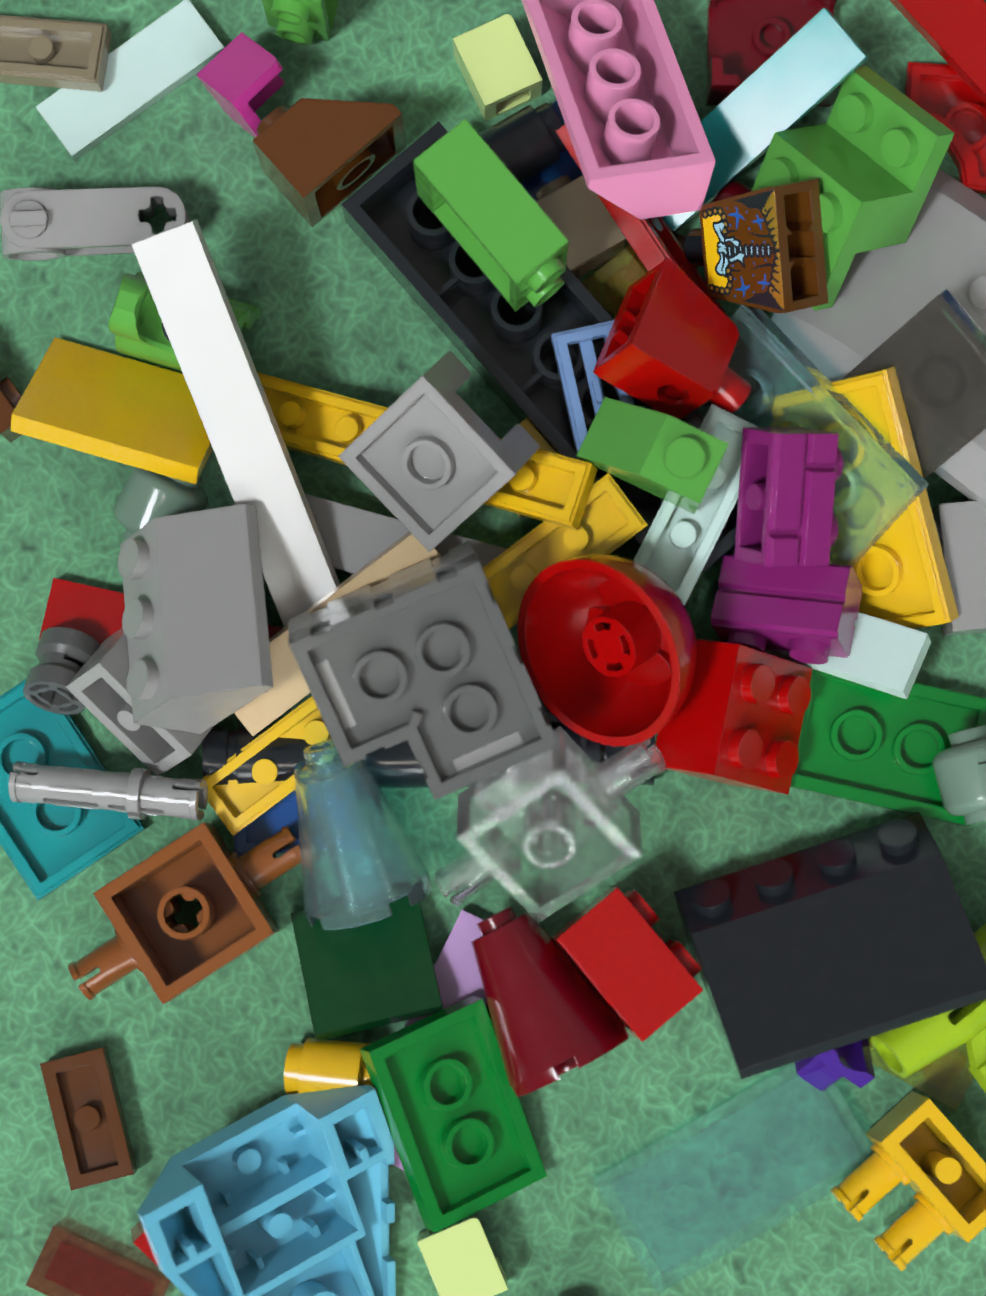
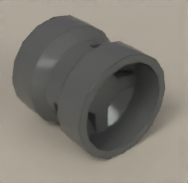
M52 627L44 630L35 653L39 664L29 670L23 689L25 697L33 705L55 714L73 715L84 711L85 706L66 686L99 648L100 644L93 637L72 628Z

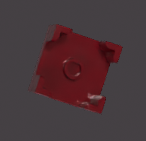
M707 0L706 105H719L823 8L829 9L833 14L837 0ZM840 85L817 106L831 107Z

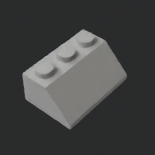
M245 503L154 518L120 544L118 570L123 577L125 603L122 628L125 636H127L129 658L126 686L127 692L132 699L133 724L202 734L273 687L256 506Z

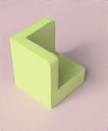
M505 14L453 38L454 57L485 122L542 96V78L511 15Z
M472 1216L437 1233L425 1230L418 1234V1246L439 1296H494L508 1290L506 1274L498 1256L495 1257L478 1217Z

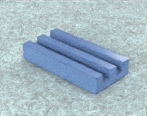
M614 320L551 334L577 453L587 435V429L568 345L579 343L596 416L605 398L601 378L593 373L597 359L592 340L604 337L606 342ZM615 387L618 401L634 405L631 395Z

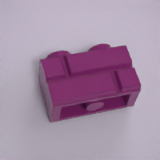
M743 427L734 559L768 567H794L797 565L829 566L830 547L835 543L838 536V521L833 513L835 482L839 479L843 469V457L838 448L839 433L800 427Z
M726 554L724 556L718 581L719 590L716 591L711 613V626L721 642L740 644L764 653L766 649L789 651V655L793 659L817 665L827 663L829 656L843 658L850 656L855 631L854 623L857 620L862 596V586L853 566L829 564V566L797 565L794 567H768L734 559V554Z

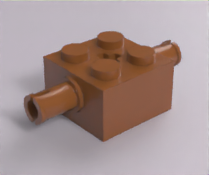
M203 822L94 892L93 895L114 926L116 936L78 961H73L68 965L69 972L74 981L85 977L98 967L100 968L98 974L78 986L88 1000H92L98 993L135 969H138L144 974L161 1003L165 1004L179 997L280 931L279 927L259 898L262 896L261 888L300 863H305L309 860L301 845L293 847L278 858L276 857L277 852L297 840L289 826L286 824L280 831L239 856L236 852H230L213 823ZM181 896L186 901L199 900L202 910L196 915L199 922L197 928L191 923L179 925L176 922L174 915L178 914L181 910V905L178 901Z

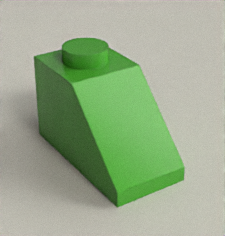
M605 397L576 458L592 463L595 467L695 514L729 443L668 414Z

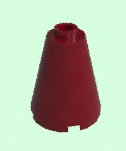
M510 906L477 924L482 936L471 941L508 1083L516 1097L529 1094L559 1080V1075L577 1066L580 1069L628 1039L629 1034L624 1027V1022L529 911L517 917Z

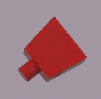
M667 257L628 287L593 370L594 374L658 412L668 414L676 419L684 418L707 401L732 414L744 403L751 391V384L728 367L740 336L737 326L672 260Z

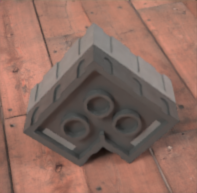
M469 541L449 549L448 554L431 561L428 558L387 576L388 580L373 587L367 585L327 603L325 608L311 614L307 611L288 620L289 646L344 767L367 758L366 754L381 747L387 749L408 740L416 760L420 762L425 780L434 800L559 746L480 562Z

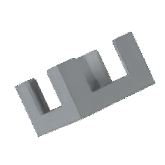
M451 350L438 360L338 456L428 552L435 548L515 476L540 448V445L519 424H516L500 440L455 391L471 376V373Z

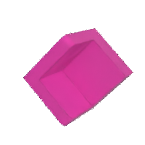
M242 32L196 74L223 111L255 138L259 135L256 130L261 123L255 111L285 84L279 76L283 67L277 58Z

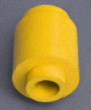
M308 1038L304 1044L292 1043L288 1049L284 1065V1088L286 1094L307 1093L361 1085H371L373 1087L360 1052V1048L370 1043L329 1039L317 1041L316 1038Z

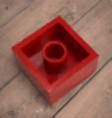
M696 639L697 662L691 689L678 713L658 732L651 765L722 784L789 795L792 775L795 773L799 761L798 744L804 712L808 708L811 698L810 681L813 668L740 644Z
M618 887L609 888L551 938L624 1022V1026L632 1036L643 1042L703 991L702 987L694 979L702 969L677 940L673 942L670 939L667 943L661 940L651 928L659 920L658 916L635 889L632 891L628 890L623 894Z

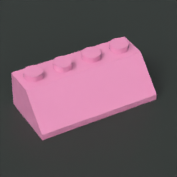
M521 0L588 189L640 220L701 210L716 161L654 0Z

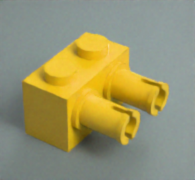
M913 1091L865 1133L873 1143L870 1147L873 1154L839 1185L834 1186L830 1190L835 1198L844 1204L843 1207L858 1222L899 1183L904 1186L909 1184L916 1192L913 1196L916 1203L880 1236L877 1235L873 1239L876 1245L882 1251H885L888 1259L901 1272L943 1232L948 1236L953 1233L969 1243L986 1227V1163L928 1097Z

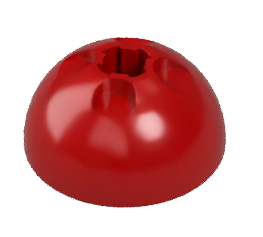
M590 554L568 558L547 567L528 586L518 614L519 650L535 691L556 718L582 737L608 746H630L644 742L657 734L673 719L682 707L691 689L696 670L697 648L690 616L679 596L664 579L635 561L613 555Z

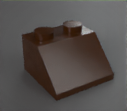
M301 98L289 109L285 105L274 109L258 125L256 131L259 135L252 140L263 173L311 227H314L406 147L402 113L394 104Z

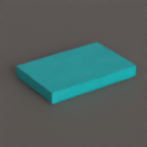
M25 679L0 696V844L38 901L144 831L146 827L139 819H129L128 813L11 801L8 784L10 772H14L13 765L16 761L48 766L108 771L71 715L55 714L33 705L23 693Z

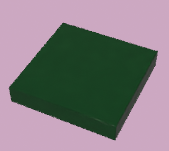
M415 884L290 913L314 1035L317 1041L431 1015L443 1010L427 931Z

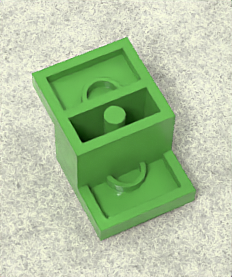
M866 65L857 68L843 81L827 123L774 132L751 190L755 191L770 186L818 179L828 303L812 307L815 311L833 307L855 254L907 242L955 134Z

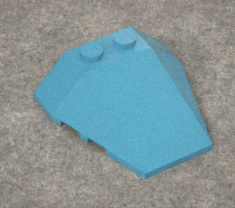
M371 1085L287 1094L171 1156L137 1211L159 1269L184 1296H396L395 1260L390 1256L389 1223L395 1222V1202L389 1198V1165L394 1164V1142L376 1090Z

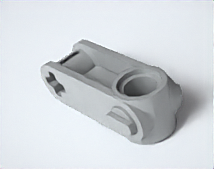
M163 187L65 190L15 188L0 192L2 257L10 260L41 261L59 259L66 256L135 254L131 244L156 235L150 223L143 222L144 219L154 217L155 207H165L169 217L176 218V221H169L165 224L164 231L188 223L189 219L184 203L179 196L168 188Z

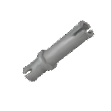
M16 761L13 765L14 772H10L9 796L12 802L45 803L56 806L114 810L116 812L128 813L129 819L145 820L148 815H163L201 821L204 817V811L198 808L206 809L208 800V787L205 779L162 777L151 775L150 769L134 768L131 773L108 772L96 769L48 766Z

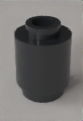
M544 103L535 109L531 105H527L479 133L481 138L520 184L559 162L560 153L567 150L555 132L563 125L548 103Z

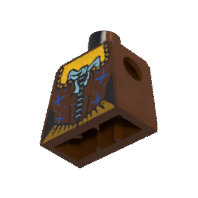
M818 179L770 186L702 206L699 212L701 228H695L688 233L684 243V252L690 264L704 267L706 290L712 298L774 313H788L828 303Z

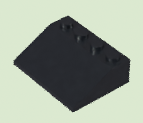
M920 812L890 820L674 891L691 954L702 969L699 973L741 1080L986 999V962L943 856Z

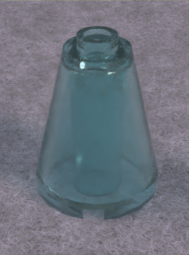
M332 739L316 743L304 749L305 759L294 766L304 912L308 924L313 927L317 920L320 919L323 930L353 928L392 916L389 903L406 895L408 896L410 906L420 902L431 892L432 882L429 872L365 761L362 759L344 767Z

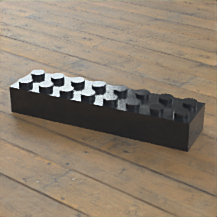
M438 121L341 204L345 221L521 422L527 418L559 455L578 460L576 458L577 451L555 359L551 334L608 322L614 319L567 266L566 271L560 275L565 283L543 304L534 307L528 301L517 311L511 307L417 195L413 160L448 133ZM604 337L592 340L597 361L605 344ZM579 343L568 345V350L588 433L595 418ZM601 379L605 397L618 400L615 386ZM633 397L634 405L657 411ZM692 411L682 419H678L697 429H700L703 423L702 418L695 411ZM597 468L593 484L608 473ZM611 475L648 525L627 541L630 547L638 553L664 500ZM738 499L699 578L735 548Z

